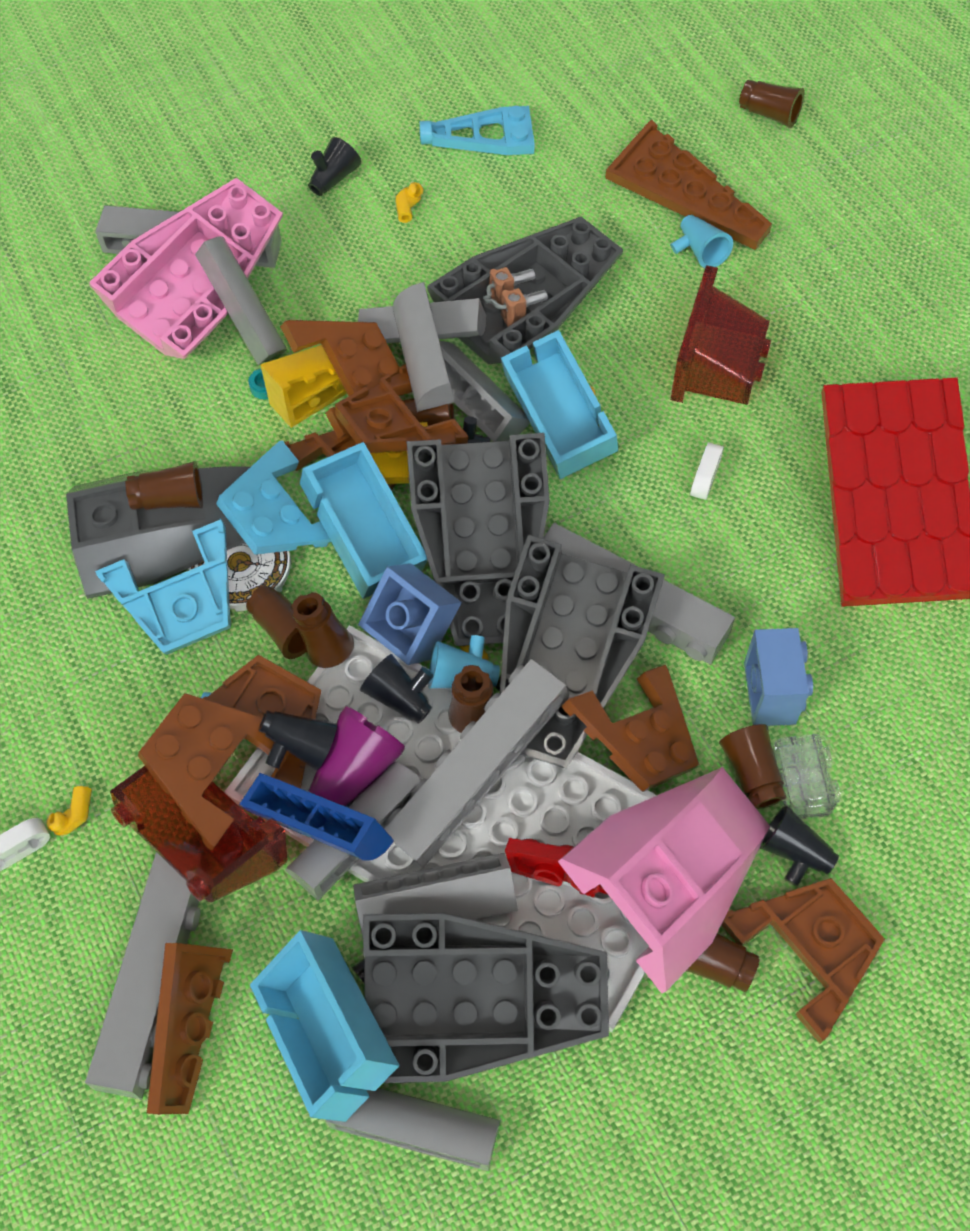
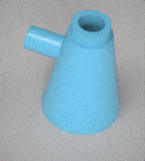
M688 215L682 220L680 226L684 236L670 244L675 254L690 246L699 264L707 269L722 264L729 257L733 249V239L729 234L694 215Z
M471 635L468 653L437 641L434 646L429 669L433 674V678L429 681L428 688H452L455 675L460 673L464 666L468 665L479 666L483 672L488 673L492 685L496 687L500 666L493 665L492 662L482 659L485 637Z

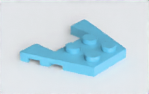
M283 440L277 442L220 494L216 503L255 555L296 550L297 546L313 545L315 548L327 547L328 543L331 542L321 522L311 524L276 479L279 476L296 470L299 463Z
M221 519L192 531L205 564L139 591L130 566L125 559L95 571L98 578L109 588L116 599L127 609L140 627L166 655L231 628L226 528Z

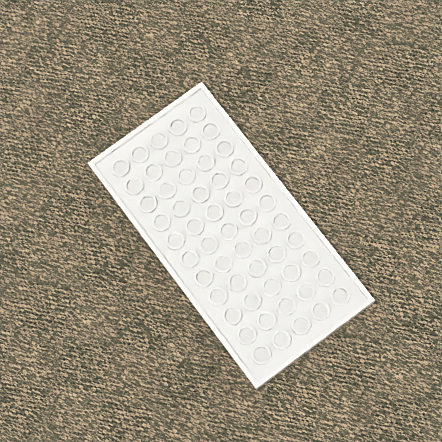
M349 625L347 630L354 639V648L350 656L337 666L331 668L318 667L307 681L322 690L316 719L336 723L340 712L343 711L345 706L354 709L367 717V720L375 726L379 725L405 746L402 755L395 762L406 766L421 779H428L437 769L435 765L440 756L449 749L452 751L461 741V733L453 728L448 717V710L452 700V688L429 689L428 684L426 685L422 693L429 701L428 704L433 708L419 724L415 720L408 719L360 691L361 685L373 669L390 654H393L412 680L424 666L419 663L407 665L379 641ZM259 748L255 750L225 790L226 798L239 805L259 773L271 777L276 768L265 763L268 754ZM579 752L576 753L567 769L519 755L424 868L395 843H392L389 849L380 857L370 861L359 859L348 872L364 882L505 853L509 838L520 840L534 839L544 844L556 846L570 845L575 847L609 816L657 795L648 790L642 792L632 781ZM307 764L301 789L305 791L309 790L316 770ZM354 798L346 807H348L356 798ZM257 816L306 847L314 841L312 838ZM511 872L518 911L481 918L476 921L606 951L608 964L609 1031L613 1032L645 975L644 970L636 962V959L649 947L609 895L598 892L593 898L580 894V891L565 881L558 887Z

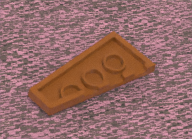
M165 943L147 1105L148 1114H189L203 1059L199 1056L200 1048L205 1039L210 1037L213 1022L208 1019L214 998H220L224 982L219 980L223 964L230 963L233 949Z

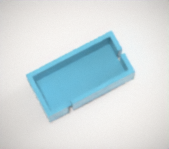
M557 330L533 342L536 364L532 365L530 350L527 345L501 357L504 374L535 433L545 434L546 454L558 477L562 479L617 452L618 442L613 427L604 411L601 412V406L563 336Z
M364 442L303 468L300 485L313 509L318 508L317 517L362 599L374 594L387 566L411 563L420 571L423 570L428 561L425 551Z
M300 930L250 984L262 1013L270 1014L266 1018V1022L311 1118L346 1122L370 1097L367 1090L376 1091L400 1066L333 938Z

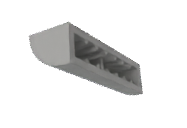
M220 236L205 241L195 256L256 363L260 365L284 353L287 350L285 344L225 238Z
M422 282L412 285L396 297L393 303V313L416 409L419 412L453 403L455 400L425 284Z
M479 298L430 303L439 339L482 336L484 334L486 313ZM393 306L359 309L358 322H376L387 344L401 343Z
M440 341L455 400L454 403L467 416L476 418L477 426L493 442L509 441L510 435L520 434L530 424L525 412L456 345Z
M393 762L348 808L375 818L385 829L387 827L385 823L390 814L395 809L403 808L412 798L411 792L422 779L406 766ZM314 840L285 871L319 901L359 858Z
M505 853L353 885L362 937L363 914L447 913L477 920L518 911L511 868Z
M378 1088L376 1091L367 1090L370 1097L346 1122L325 1121L329 1128L485 1171H489L501 1122L498 1119Z

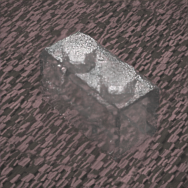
M818 734L784 737L776 740L773 753L784 782L782 786L787 796L783 800L784 806L787 805L801 819L831 815L837 802H840L841 794L837 780H831L828 768H831L832 757L829 747L822 745L821 737Z

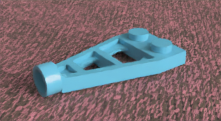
M529 106L499 107L438 122H432L431 120L419 121L421 145L432 144V146L500 155L534 154L535 143ZM498 123L503 126L504 137L502 139L484 138L479 133V129L485 125ZM468 127L472 128L473 131L472 138L452 136L451 131Z

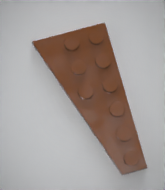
M652 119L606 169V179L685 217L694 215L726 232L733 240L754 250L759 247L770 233L772 223L749 203L739 201L734 196L735 191L728 185L723 187L716 181L717 176L689 151L679 149L674 144L675 139L668 133L663 135L657 130V124Z

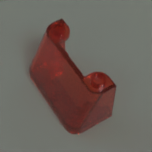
M143 766L110 790L114 804L111 812L118 823L123 827L129 825L187 881L186 886L198 901L205 899L209 902H214L275 873L287 863L285 829L273 818L266 823L261 817L254 820L214 782L209 785L202 797L233 817L234 821L213 850L207 848L202 841V836L192 824L188 823L182 815V810L170 794L167 795L146 766Z

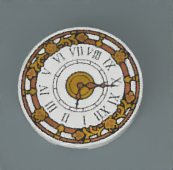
M246 543L227 550L230 609H235L236 612L247 611V600L252 596L254 590L263 585L281 592L291 568L290 552L283 551L255 555ZM203 561L199 564H196L190 567L189 570L205 564V562Z

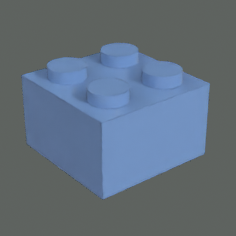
M411 563L387 566L358 625L407 665L431 660L436 642L442 641L462 602Z
M798 628L754 630L744 661L753 725H796L801 712L806 709L808 696L813 694L811 674H806L804 664L807 662L808 657L807 645L805 641H800Z

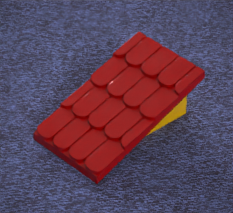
M958 377L823 385L821 394L841 607L970 599L969 468L963 432L965 426Z

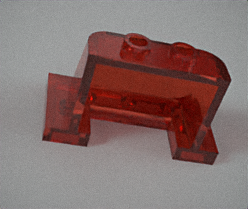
M708 265L705 267L677 358L670 400L683 403L685 393L689 391L748 405L754 381L760 382L765 363L759 362L760 357L767 358L771 340L766 339L770 320L716 288L717 267Z

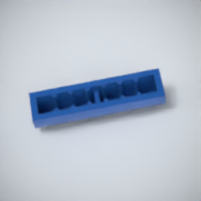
M259 773L239 804L250 813L365 861L380 857L394 842V839L375 818L262 773Z

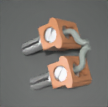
M507 267L490 270V282L486 289L487 295L483 296L486 304L491 303L496 308L501 309V316L507 327L526 315V307L548 299L545 290L523 295L519 288L514 289V286L519 283L535 279L533 269L511 274Z

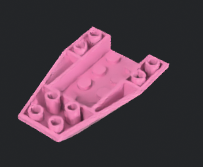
M235 178L132 240L89 282V285L120 321L161 353L185 359L228 314L195 256L196 252L205 241L223 236L248 279L281 221L283 212Z
M721 767L609 816L563 856L558 863L583 894L599 884L603 887L649 947L636 959V962L658 990L664 993L712 944L770 825L725 769Z

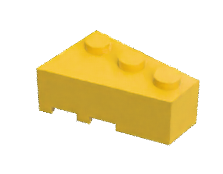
M322 345L260 364L269 403L290 428L347 394Z

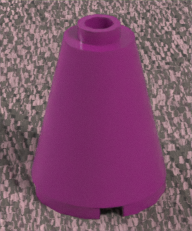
M345 706L343 711L340 712L331 748L322 766L316 771L308 790L310 793L345 807L395 762L405 750V746L379 725L375 726L367 720V717L348 706Z

